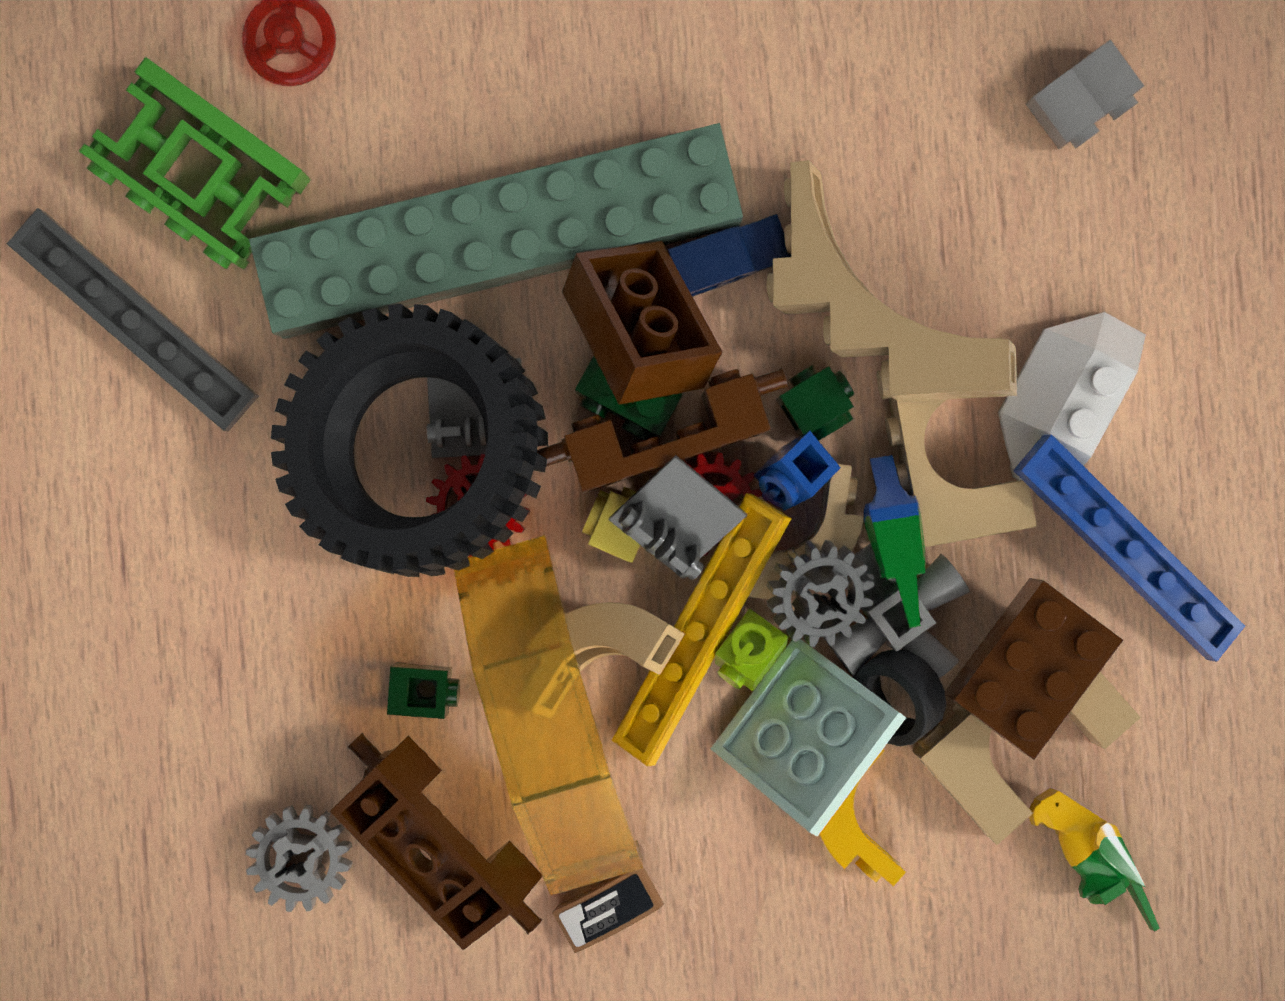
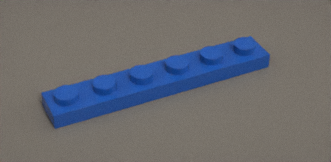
M1052 434L1042 435L1015 467L1013 472L1206 660L1217 662L1245 628V625Z

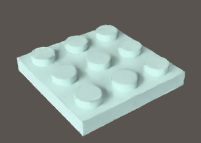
M799 639L797 642L792 640L710 749L808 832L818 836L906 717L803 640Z

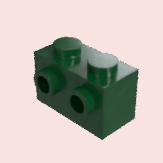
M594 356L575 388L576 394L583 397L579 404L580 406L602 418H605L608 412L625 420L621 427L622 429L644 441L650 435L658 437V439L660 438L683 395L678 393L619 405Z

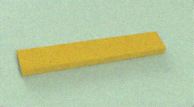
M746 493L739 506L747 513V517L721 539L674 625L676 629L685 635L660 675L649 670L611 740L647 767L654 766L715 658V653L721 647L792 519L752 494Z

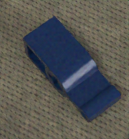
M777 214L742 227H732L667 250L692 297L773 267L774 258L791 257V254L786 250L785 233Z

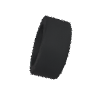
M893 649L883 651L863 665L853 678L890 706L891 704L887 701L881 688V675L890 677L906 690L914 704L916 719L906 717L888 741V744L900 747L911 745L927 734L943 719L946 709L945 690L937 673L924 659L910 651L901 649L898 651Z

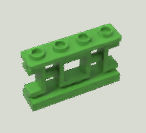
M145 57L135 70V73L140 78L135 84L131 83L126 89L133 97L142 102L144 107L117 143L97 129L92 136L94 141L91 145L88 146L84 143L79 152L91 160L87 169L109 185H112L118 179L129 187L130 190L125 197L150 214L153 208L156 207L169 216L164 225L186 241H189L195 235L205 242L207 247L203 253L225 269L231 263H234L244 270L250 263L247 261V258L252 253L249 238L240 232L267 195H270L288 208L293 201L291 198L295 192L301 194L311 179L292 162ZM157 90L201 122L203 126L200 130H196L187 122L181 120L168 139L156 131L153 127L166 111V108L151 97L154 91ZM191 139L222 160V163L195 199L164 177ZM141 143L156 153L142 173L159 185L154 193L106 159L108 154L112 151L128 162ZM231 146L237 148L281 180L278 186H273L259 176L245 195L229 184L243 165L228 153ZM218 199L232 208L234 212L220 229L236 241L232 249L183 214L186 208H191L204 218Z

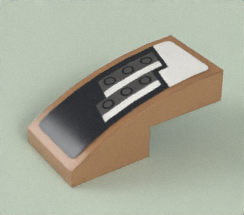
M639 863L602 880L596 888L559 904L552 913L574 953H577L642 920L660 909L664 903L642 863Z

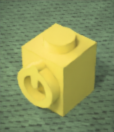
M623 487L619 495L612 491L608 494L600 490L582 533L591 536L589 545L633 563L641 545L609 521V517L636 491Z

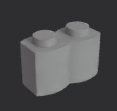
M1109 40L1034 95L1026 105L1058 149H1061L1069 142L1076 149L1099 132L1095 123L1109 113L1112 119L1116 120L1135 106L1138 101L1133 95L1143 88L1144 85L1113 42Z

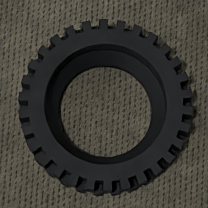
M402 304L388 305L389 317L378 309L372 308L362 311L365 326L349 317L338 323L344 335L342 338L338 339L327 331L316 341L325 350L319 357L307 350L298 360V362L308 368L303 379L292 373L289 374L284 385L295 390V395L292 402L278 398L275 412L287 417L286 426L272 425L271 439L285 444V450L271 452L272 466L288 471L287 475L275 479L279 492L295 497L285 503L291 516L305 520L299 527L308 536L320 539L319 546L330 553L341 555V559L406 577H419L420 573L429 576L444 575V567L461 570L471 566L467 558L468 556L472 555L484 559L494 551L488 544L492 539L505 543L514 534L506 526L508 521L514 518L523 522L530 512L522 507L520 503L525 494L537 498L541 485L531 480L533 470L545 473L547 459L537 453V446H548V432L537 425V421L546 419L543 406L532 398L538 392L533 382L522 374L525 372V369L521 364L508 354L505 348L468 320L464 319L463 321L454 313L441 308L438 314L428 305L414 304L413 312ZM430 377L446 380L462 388L472 398L481 413L487 438L486 453L482 466L466 494L451 507L439 513L423 517L395 515L379 506L368 495L359 480L354 460V444L359 424L375 399L392 386L414 378Z

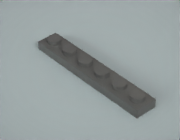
M37 208L8 241L7 245L223 431L229 432L259 397V395L45 211Z

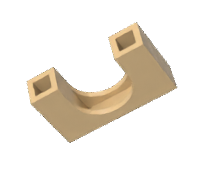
M877 371L881 399L888 398L891 417L885 419V427L890 446L897 445L900 464H896L895 467L899 483L909 495L916 496L918 500L925 547L1037 527L1030 487L1023 480L966 489L952 485L941 478L928 461L925 452L924 436L931 415L948 399L899 402L889 396V390H884L881 371Z
M1099 672L1068 714L1069 718L1093 744L1103 749L1111 745L1141 718L1101 672ZM955 704L952 709L955 714L942 726L938 723L917 741L920 745L912 752L986 836L998 845L1033 813L997 773L989 751L991 729L958 704Z

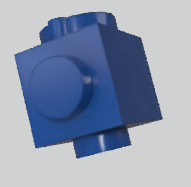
M809 431L782 446L753 475L759 481V487L763 493L762 498L785 511L813 497L841 467Z

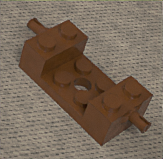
M782 368L758 377H754L752 373L741 377L738 369L711 377V381H708L710 387L704 390L701 397L712 429L707 430L704 421L676 430L677 440L660 445L658 437L633 444L630 446L632 455L624 458L612 421L609 420L601 423L599 415L572 423L573 433L564 435L565 438L561 439L562 442L538 449L537 453L547 459L546 467L566 460L572 461L582 492H590L662 468L675 455L681 460H686L770 431L771 428L761 396L782 388H788L787 380Z
M363 733L347 747L368 768L364 772L363 779L329 812L462 950L466 949L509 915L525 930L527 935L541 923L542 919L523 900L543 875L510 840L489 858L485 859L475 846L426 798L422 791L442 770L409 735L395 749L384 751L382 754ZM420 849L425 851L430 856L431 860L426 858L421 853Z

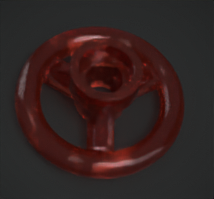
M262 0L255 5L245 20L242 31V47L249 65L260 77L280 86H299L316 79L329 66L336 48V31L330 15L316 0ZM296 7L307 11L317 21L322 33L321 48L306 40L304 28L296 17ZM281 8L280 12L272 14L266 20L263 32L267 43L257 48L256 35L260 23L269 13ZM293 31L294 37L291 41L287 43L280 42L283 33ZM281 53H299L313 61L304 69L295 72L279 71L267 64L268 61Z

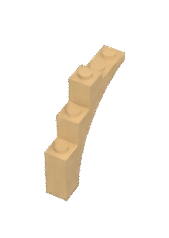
M809 160L790 162L791 178L785 179L784 196L787 206L791 207V225H786L784 237L786 250L791 254V257L773 259V273H769L767 276V294L770 302H773V306L785 314L830 311V316H825L823 321L824 340L826 345H830V350L842 358L889 355V360H884L881 366L882 385L884 390H889V396L899 402L1017 396L1016 346L1009 339L968 338L930 329L896 313L874 297L853 273L835 241L825 210L821 172Z

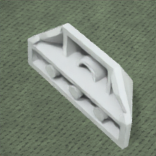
M1106 312L1043 329L1017 377V396H1007L998 412L1013 478L1022 480L1013 470L1042 435L1052 434L1083 466L1088 462L1138 372L1146 334Z

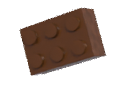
M658 241L576 253L562 293L618 404L704 389L723 351L663 242Z
M1029 578L948 686L945 695L1016 749L1035 760L1120 646L1123 639L1044 580Z

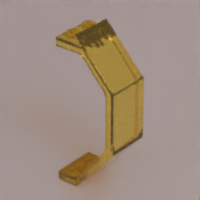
M545 535L493 550L494 552L484 559L474 556L469 557L468 560L471 566L461 570L454 569L471 667L512 807L550 895L642 869V853L638 840H634L608 766L573 647L556 578L558 568L553 552L550 553Z

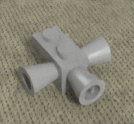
M871 543L855 554L854 559L859 558L868 567L864 574L874 582V587L864 591V593L874 601L873 606L861 607V610L867 617L865 623H856L850 626L853 634L850 638L841 631L836 633L835 645L830 646L852 676L886 643L888 647L895 651L902 648V650L910 651L924 659L937 673L938 677L941 678L958 663L959 659L927 631V629L936 624L928 611L969 593L968 586L950 561L940 554L925 570V574H922L917 579L921 626L909 629L896 579H880L879 564L876 561Z

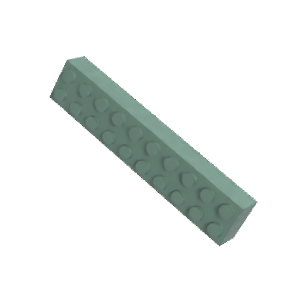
M717 123L251 238L249 242L272 333L287 339L339 326L338 323L349 317L355 321L363 320L362 311L372 308L378 309L383 314H388V305L402 304L407 308H412L414 304L424 305L570 269L576 253L658 241H662L664 245L723 231L740 226L743 213L721 125Z

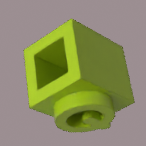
M749 608L715 653V664L720 667L717 671L718 675L737 689H741L745 685L751 691H754L787 647L789 636Z

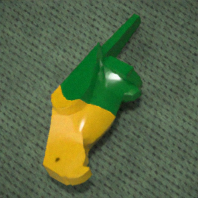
M1049 788L1035 797L1029 808L1033 813L1029 817L1030 822L1035 826H1039L1041 823L1045 827L1055 830L1065 858L1081 876L1078 888L1080 897L1083 899L1087 898L1091 904L1106 905L1128 890L1149 929L1154 932L1160 929L1144 892V882L1117 826L1108 823L1058 790Z

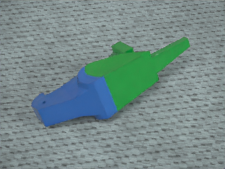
M892 455L871 458L870 463L876 492L873 501L865 504L864 507L865 529L876 561L879 564L880 579H896L909 629L920 627L917 575L925 574V544L919 503L916 496L909 495L901 487Z

